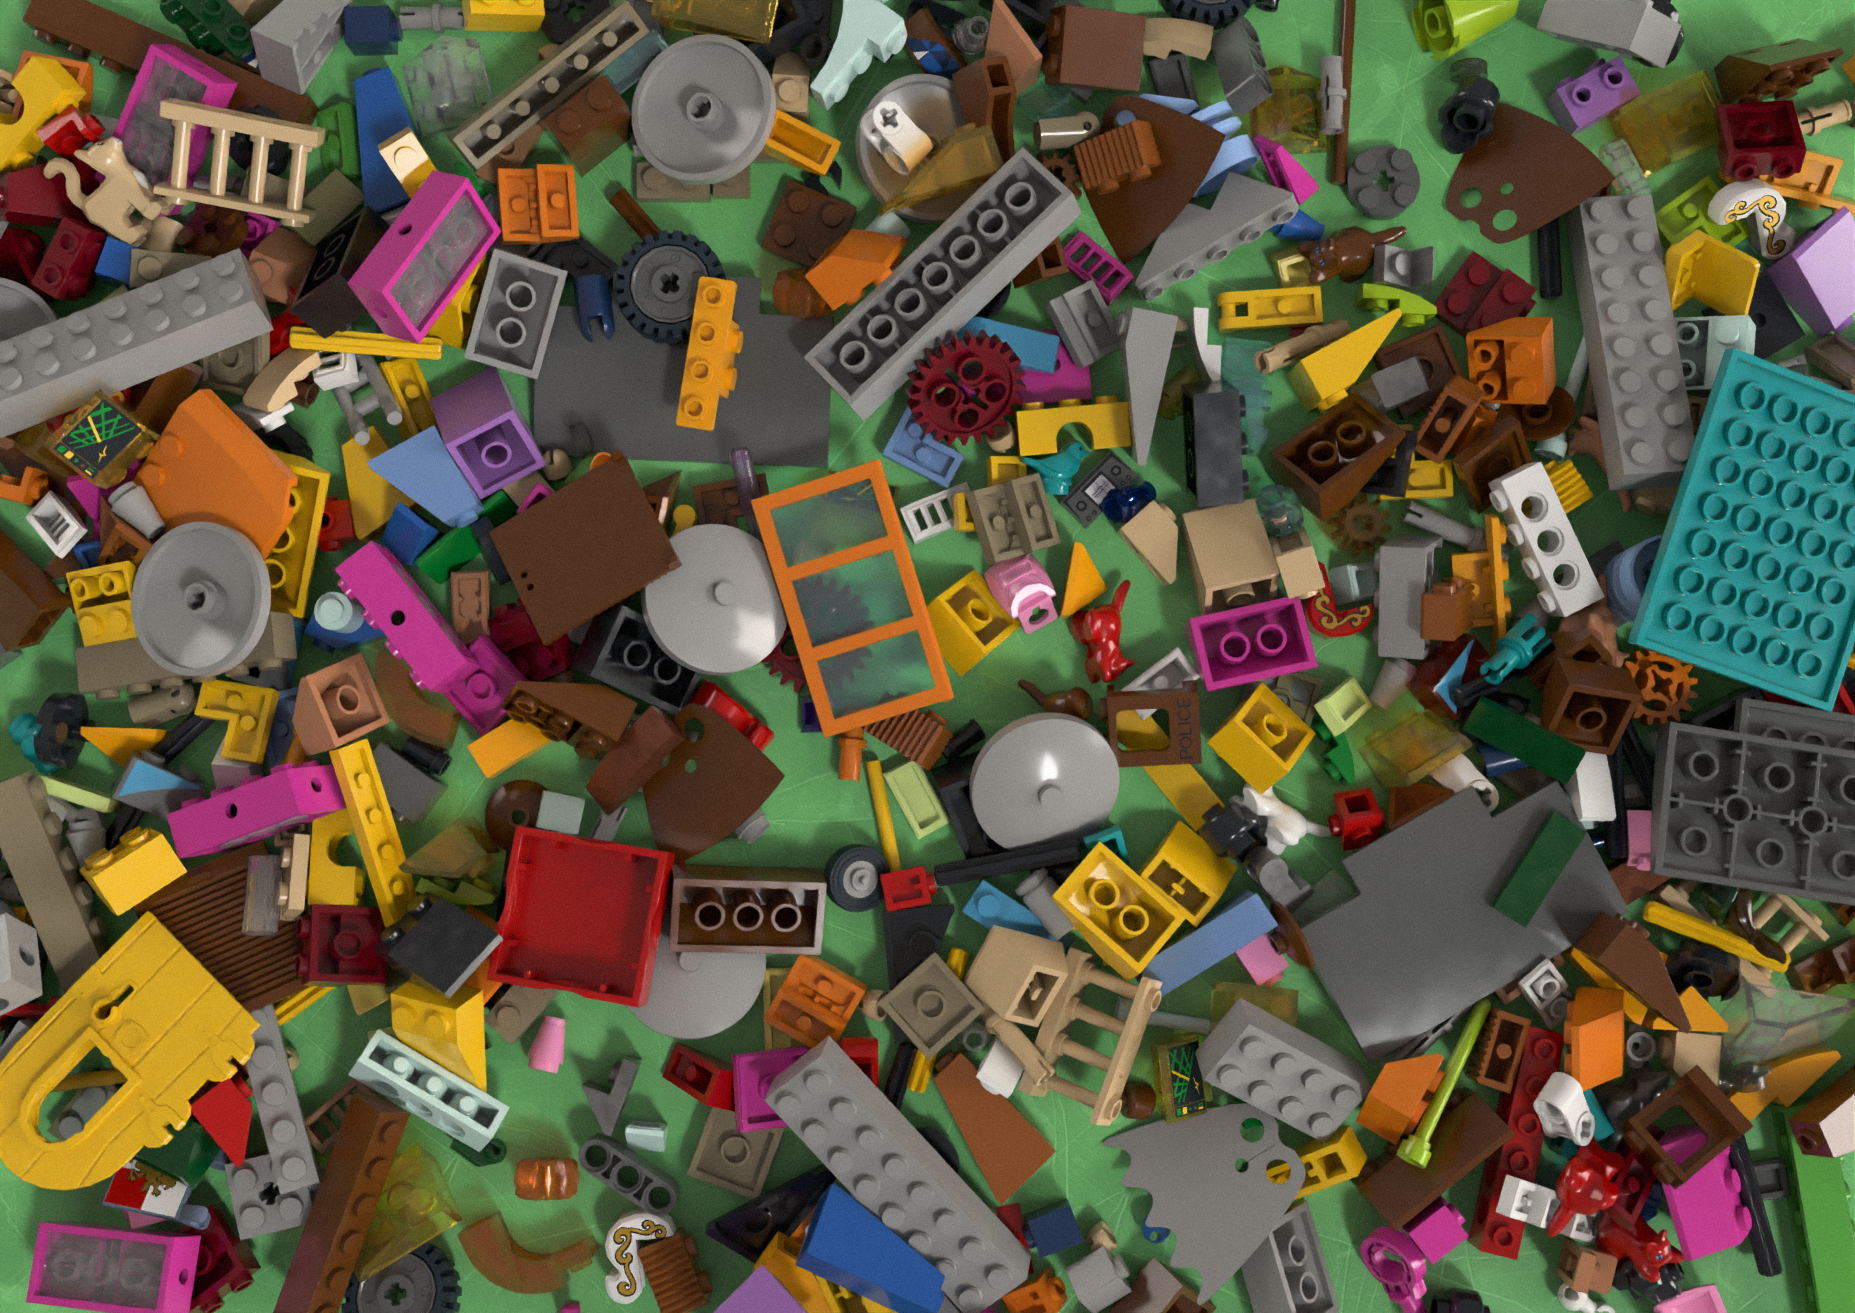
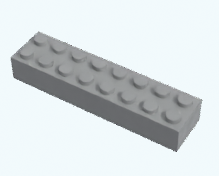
M1022 147L909 255L886 280L879 284L804 356V359L849 407L865 421L909 379V373L918 370L915 360L926 361L928 359L924 351L925 348H929L934 352L938 350V338L946 344L950 340L951 332L956 334L1082 213L1073 193Z
M1652 194L1589 197L1571 209L1565 218L1609 490L1680 486L1695 436Z
M238 248L218 255L190 268L183 269L152 283H147L142 287L74 312L51 323L36 327L8 340L1 341L0 439L274 330L259 277L241 249Z
M830 1036L823 1039L773 1079L764 1101L864 1208L945 1276L941 1290L945 1292L963 1313L982 1312L1027 1280L1031 1253Z

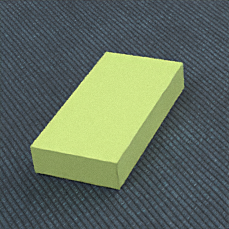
M1351 675L1341 681L1313 706L1334 737L1346 731L1372 707V703Z
M908 760L883 774L918 840L951 822L920 765L912 760Z
M39 775L46 785L48 794L103 813H117L124 803L112 798V794L58 776Z

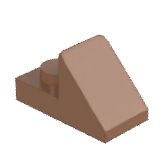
M1565 1237L1555 1274L1572 1290L1588 1294L1590 1289L1608 1294L1618 1260L1613 1255Z

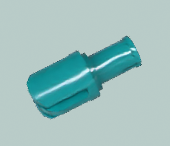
M1533 614L1524 616L1498 640L1496 645L1497 653L1480 668L1482 675L1492 669L1484 678L1491 684H1499L1513 668H1525L1552 643L1551 638H1543L1546 631L1541 625L1530 628L1538 621Z

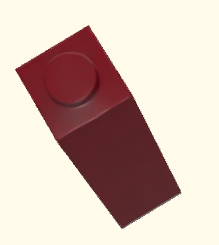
M75 155L68 159L69 162L74 164L80 175L82 194L89 196L100 187L99 181L94 179L97 170L78 159ZM47 163L8 173L0 179V221L58 229L63 217L90 223L83 211L75 206L67 196L65 175L58 173L51 179L44 176V167Z

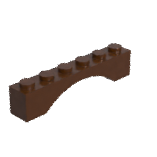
M1007 56L978 59L952 74L983 183H986L1015 155L1013 117L1017 91ZM1059 236L1012 279L1015 289L1041 284L1069 272Z

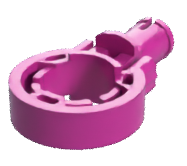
M1387 1226L1375 1228L1362 1242L1360 1247L1361 1257L1365 1266L1382 1283L1389 1299L1399 1303L1403 1313H1428L1421 1297L1427 1291L1423 1280L1426 1274V1263L1421 1251L1402 1232L1398 1230L1395 1232L1391 1227ZM1383 1250L1391 1252L1396 1257L1400 1255L1402 1258L1400 1263L1396 1260L1392 1262L1384 1255Z

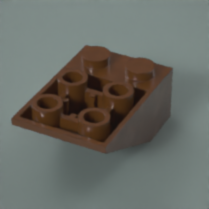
M1798 38L1730 54L1714 67L1723 104L1763 102V100L1773 97L1775 101L1790 99L1798 94L1797 90L1813 83L1814 76L1828 71L1831 68L1830 64L1840 57L1843 51L1839 47Z
M517 681L502 702L500 708L506 710L507 715L511 719L523 724L528 722L541 729V734L546 738L556 742L563 741L574 747V751L581 757L589 760L595 758L600 761L618 742L638 703L605 685Z

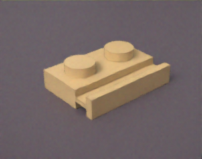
M294 834L289 840L288 845H282L280 867L283 868L282 882L278 884L276 903L280 905L279 920L295 921V918H298L304 911L310 835Z

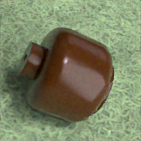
M1126 1082L1120 1097L1122 1100V1116L1128 1119H1148L1156 1108L1155 1091L1148 1083Z

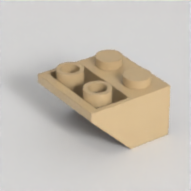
M993 925L964 978V984L1001 1018L1038 1028L1069 974L1063 943Z

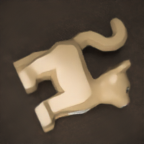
M112 136L106 140L98 141L87 151L78 149L74 152L78 159L106 177L100 187L89 196L81 192L80 175L74 164L67 159L57 157L48 161L44 167V176L51 179L58 173L65 175L67 196L75 206L83 211L90 223L103 228L110 238L141 248L147 241L144 235L148 232L141 224L134 225L128 219L135 209L141 212L144 217L154 220L160 213L168 215L176 206V204L166 202L165 197L162 198L158 194H153V187L146 176L128 163L123 151V143L116 137Z

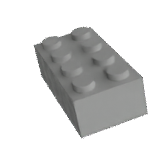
M1242 998L1236 1001L1195 1051L1203 1080L1323 1143L1331 1137L1371 1090L1358 1061Z

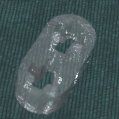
M1616 138L1600 146V161L1615 177L1612 185L1618 196L1651 193L1644 173L1630 147L1622 138Z

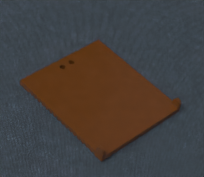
M619 449L610 453V460L489 531L497 551L545 646L558 640L563 634H568L575 627L581 626L582 623L594 618L595 615L601 614L602 611L614 606L615 603H619L622 599L633 595L635 591H640L642 587H647L649 583H653L654 580L660 579L661 576L682 566L625 454Z
M263 840L188 870L185 874L133 906L138 919L147 911H150L250 1014L312 987L301 986L302 976L295 975V958L298 953H303V938H297L296 918L295 921L279 920L280 905L276 903V896L280 879Z

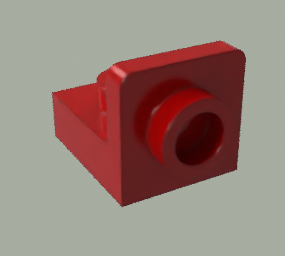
M72 104L37 132L44 144L67 160L74 155L75 151L81 150L89 142L95 144L98 141L106 140L102 134L106 129L99 119L91 112L85 115Z
M924 865L880 874L887 912L932 903L930 894L937 893L933 871L925 872Z

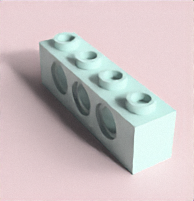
M377 1029L348 1074L478 1152L493 1138L510 1108Z

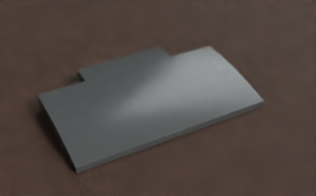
M613 272L612 291L615 332L609 341L605 334L602 318L590 320L594 343H591L582 336L576 306H558L538 379H535L534 439L542 455L547 451L553 452L554 449H561L570 458H586L595 452L610 454L612 451L619 449L625 454L627 460L828 468L831 387L804 359V356L834 328L833 317L761 314V278L726 276V280L737 283L732 320L740 325L739 331L743 332V345L741 352L735 354L733 368L737 369L735 388L733 391L729 390L728 399L719 398L714 429L706 431L681 427L676 424L689 343L684 344L680 342L678 345L669 346L668 343H655L652 339H646L629 324L619 307L615 290L616 272ZM670 282L665 285L667 294L669 291L674 294L679 290L676 283L674 286Z
M1739 698L1736 699L1733 731L1676 722L1659 724L1652 795L1650 874L1855 906V715Z
M1557 780L1547 781L1491 815L1473 785H1469L1339 860L1357 893L1299 927L1309 944L1315 965L1313 970L1369 1064L1537 967L1544 959H1550L1571 947L1601 911L1612 917H1615L1617 913L1622 916L1629 913L1619 890L1588 833L1584 836L1526 928L1520 927L1490 907L1550 811H1556L1586 831L1582 822L1578 820L1574 808Z

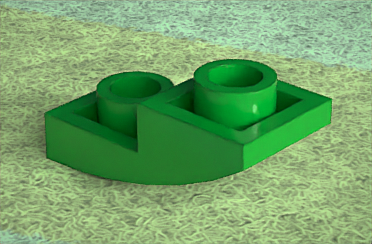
M1316 711L1312 719L1315 722L1312 725V729L1324 744L1329 742L1331 747L1320 754L1325 761L1321 766L1334 783L1339 781L1341 784H1350L1355 781V769L1346 735L1342 732L1334 737Z

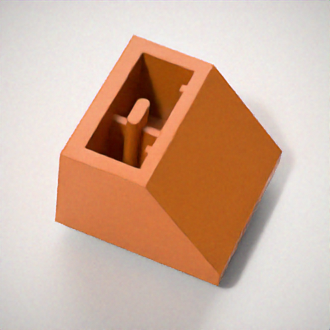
M852 228L823 252L806 273L805 277L833 311L844 303L850 307L866 293L865 289L873 283L875 286H878L893 273L891 269L902 260L900 252L908 242L902 236Z
M1513 317L1469 332L1466 335L1470 382L1486 392L1480 403H1547L1556 386L1552 317Z
M1577 986L1575 1001L1568 1000L1567 1020L1564 1023V1044H1567V1053H1565L1564 1073L1576 1079L1583 1088V1091L1623 1075L1624 989Z
M1435 1053L1386 1063L1370 1090L1356 1122L1397 1145L1402 1134L1409 1137L1445 1074L1439 1070L1445 1057Z

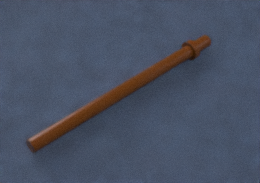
M1356 0L1341 1L1338 56L1344 58L1343 89L1347 91V98L1343 101L1344 132L1335 134L1333 142L1331 184L1335 186L1346 184Z

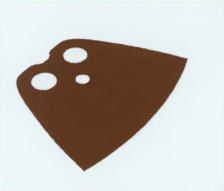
M1119 96L1111 102L1103 113V122L1098 136L1116 129L1115 118L1120 111L1129 110L1134 114L1136 120L1148 121L1151 124L1155 144L1158 147L1157 151L1160 154L1159 158L1162 161L1161 165L1150 169L1152 175L1145 179L1130 182L1128 178L1118 182L1120 188L1111 193L1099 195L1098 191L1084 189L1105 235L1123 264H1126L1147 248L1182 212L1206 177L1226 136L1222 132L1189 115L1134 96Z
M1498 102L1493 119V131L1486 138L1478 139V144L1474 148L1463 153L1448 189L1446 208L1460 220H1473L1480 227L1481 234L1490 241L1503 244L1521 238L1558 218L1615 180V177L1587 147L1563 129L1532 113ZM1505 183L1513 185V190L1509 194H1502L1500 191L1501 186ZM1471 187L1479 188L1483 193L1482 201L1472 208L1463 207L1460 204L1462 192ZM1502 210H1511L1517 216L1514 226L1505 231L1496 229L1493 225L1495 215Z
M691 703L676 713L673 723L684 735L685 739L670 752V763L666 767L661 768L642 786L656 848L660 851L675 853L673 864H678L700 854L730 835L760 808L785 777L777 766L747 737L717 713L697 703ZM691 718L700 719L704 725V735L697 742L688 740L684 733V726ZM690 759L696 762V770L692 773H689L685 768L687 760Z

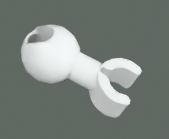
M1565 1282L1557 1291L1560 1304L1567 1310H1581L1583 1313H1595V1311L1615 1313V1310L1605 1302L1592 1301L1588 1298V1294L1572 1290Z

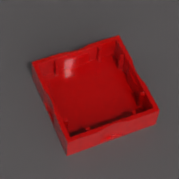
M516 825L506 876V901L503 913L496 927V932L501 935L503 940L491 953L486 980L534 989L570 991L584 998L633 1007L647 1005L675 853Z

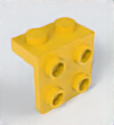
M1698 229L1679 243H1674L1670 246L1665 254L1664 263H1666L1665 273L1672 312L1690 298H1694L1727 316L1748 315L1760 268V263L1757 259Z

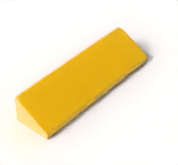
M398 358L380 363L378 368L401 408L402 421L396 426L403 442L433 425L439 429L429 400L433 396L417 359Z
M1123 710L1117 713V736L1127 750L1163 749L1169 746L1170 738L1151 715L1142 721L1134 710ZM1103 720V721L1106 723V725L1109 727V722H1108V720ZM1191 764L1141 766L1194 831H1197L1205 823L1201 816L1212 806L1219 803L1222 807H1225Z

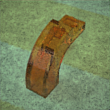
M378 652L375 666L376 687L389 717L404 732L420 741L443 748H453L462 714L439 707L428 701L410 677L408 672L412 668L403 658L398 660L394 655Z
M500 1211L466 1226L457 1234L467 1257L485 1278L506 1290L523 1294H542L565 1287L570 1280L567 1269L569 1268L571 1273H574L592 1264L591 1258L599 1249L594 1236L590 1235L552 1253L539 1254L530 1252L522 1248L512 1238Z

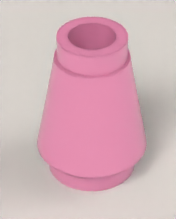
M544 1016L543 1023H541L526 1056L530 1058L529 1068L558 1073L559 1065H563L565 1025L567 1020Z

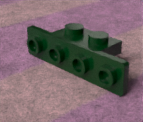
M161 0L160 10L164 17L171 24L176 23L186 33L187 38L195 48L202 49L204 52L215 57L225 50L236 61L255 51L250 32L253 26L226 0Z

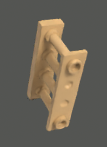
M168 98L161 101L160 117L172 119L171 125L175 126L171 182L162 181L155 185L153 194L164 195L165 201L173 204L188 205L189 201H195L281 218V224L292 227H304V223H310L316 218V210L302 208L308 152H312V147L317 148L324 144L325 128L176 98ZM196 124L211 127V133L215 134L209 190L187 185L191 129H196ZM235 132L249 134L250 141H253L248 197L225 193L230 137H234ZM274 140L289 142L288 148L292 149L286 205L264 200L269 144H273Z
M1681 879L1677 884L1662 883L1646 893L1653 901L1717 926L1716 920L1706 910L1699 909L1697 911L1687 902L1690 899L1689 894L1700 883L1698 881ZM1759 891L1767 899L1753 913L1754 924L1758 930L1778 910L1793 924L1792 928L1777 942L1783 947L1785 953L1789 954L1805 936L1808 939L1826 941L1830 937L1820 927L1823 924L1822 921L1810 910L1805 908L1802 910L1789 896ZM1700 942L1703 946L1715 948V947H1712V946H1710V945H1707V944H1705V943ZM1739 957L1741 970L1740 985L1752 997L1769 1001L1779 991L1769 981L1772 978L1770 973L1773 970L1755 963L1751 964L1748 960Z
M1070 947L1066 956L1069 974L1044 1016L1034 1046L1054 1069H1056L1060 1056L1066 1054L1107 1072L1100 1094L1057 1076L1056 1071L1045 1083L1042 1081L1040 1086H1036L1024 1070L1017 1090L1028 1095L1045 1097L1048 1091L1053 1090L1093 1108L1094 1110L1089 1122L1095 1125L1110 1126L1111 1122L1118 1117L1121 1111L1122 1100L1120 1097L1150 1015L1160 1004L1162 997L1160 988L1163 982L1142 976L1139 986L1096 969L1094 964L1096 955ZM1093 983L1134 1000L1126 1022L1084 1005L1081 998L1086 985ZM1078 1018L1120 1036L1113 1058L1070 1040L1068 1034L1073 1020Z

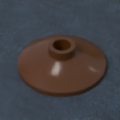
M1557 385L1546 404L1501 403L1499 407L1500 421L1510 414L1519 420L1525 440L1533 441L1546 440L1560 435L1570 427L1576 413L1575 402L1572 396L1565 389Z
M515 780L502 785L492 794L485 809V826L490 838L496 845L505 851L512 849L516 825L547 830L535 827L543 790L549 791L546 787L531 780ZM517 810H522L526 815V819L522 824H517L513 819V815Z
M1275 901L1271 903L1270 913L1278 926L1273 928L1274 933L1268 936L1272 948L1279 956L1286 953L1294 963L1304 970H1312L1315 965L1314 958L1299 925L1280 902Z

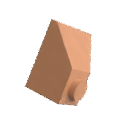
M994 0L984 58L1007 56L1017 97L1038 83L1043 56L1004 1Z
M277 227L252 250L248 262L259 277L266 301L284 308L289 306L290 296L288 289L289 287L299 289L317 245L314 247L307 246L296 233Z
M362 652L300 679L292 723L306 756L337 748L390 722Z

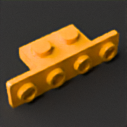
M1807 150L1800 173H1794L1785 179L1775 178L1773 174L1756 175L1754 177L1771 185L1780 193L1783 199L1785 196L1798 199L1796 204L1799 206L1818 210L1820 205L1832 207V213L1846 206L1853 218L1855 216V200L1831 195L1844 162L1839 157ZM1720 168L1718 176L1727 182L1726 186L1738 181L1735 177H1723Z
M704 276L699 279L676 418L678 426L712 431L715 425L719 398L728 399L729 390L733 391L735 388L737 369L733 368L735 354H739L742 349L743 332L739 331L740 325L732 320L737 291V283L734 281Z
M1490 513L1485 514L1487 550L1449 554L1450 576L1464 578L1465 584H1473L1475 586V589L1472 591L1475 594L1472 598L1475 602L1472 605L1475 610L1471 613L1474 616L1471 620L1474 623L1472 627L1491 626L1494 656L1497 653L1496 645L1498 640L1507 633L1505 618L1511 616V604L1509 596L1504 595L1503 581H1508L1509 579L1507 559H1502L1501 544H1506L1507 539L1506 526L1504 522H1499L1497 515Z

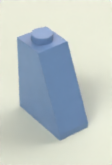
M434 425L367 461L370 469L451 527L456 525L458 528L465 527L479 518L477 513L485 510L475 490L446 448L440 430Z

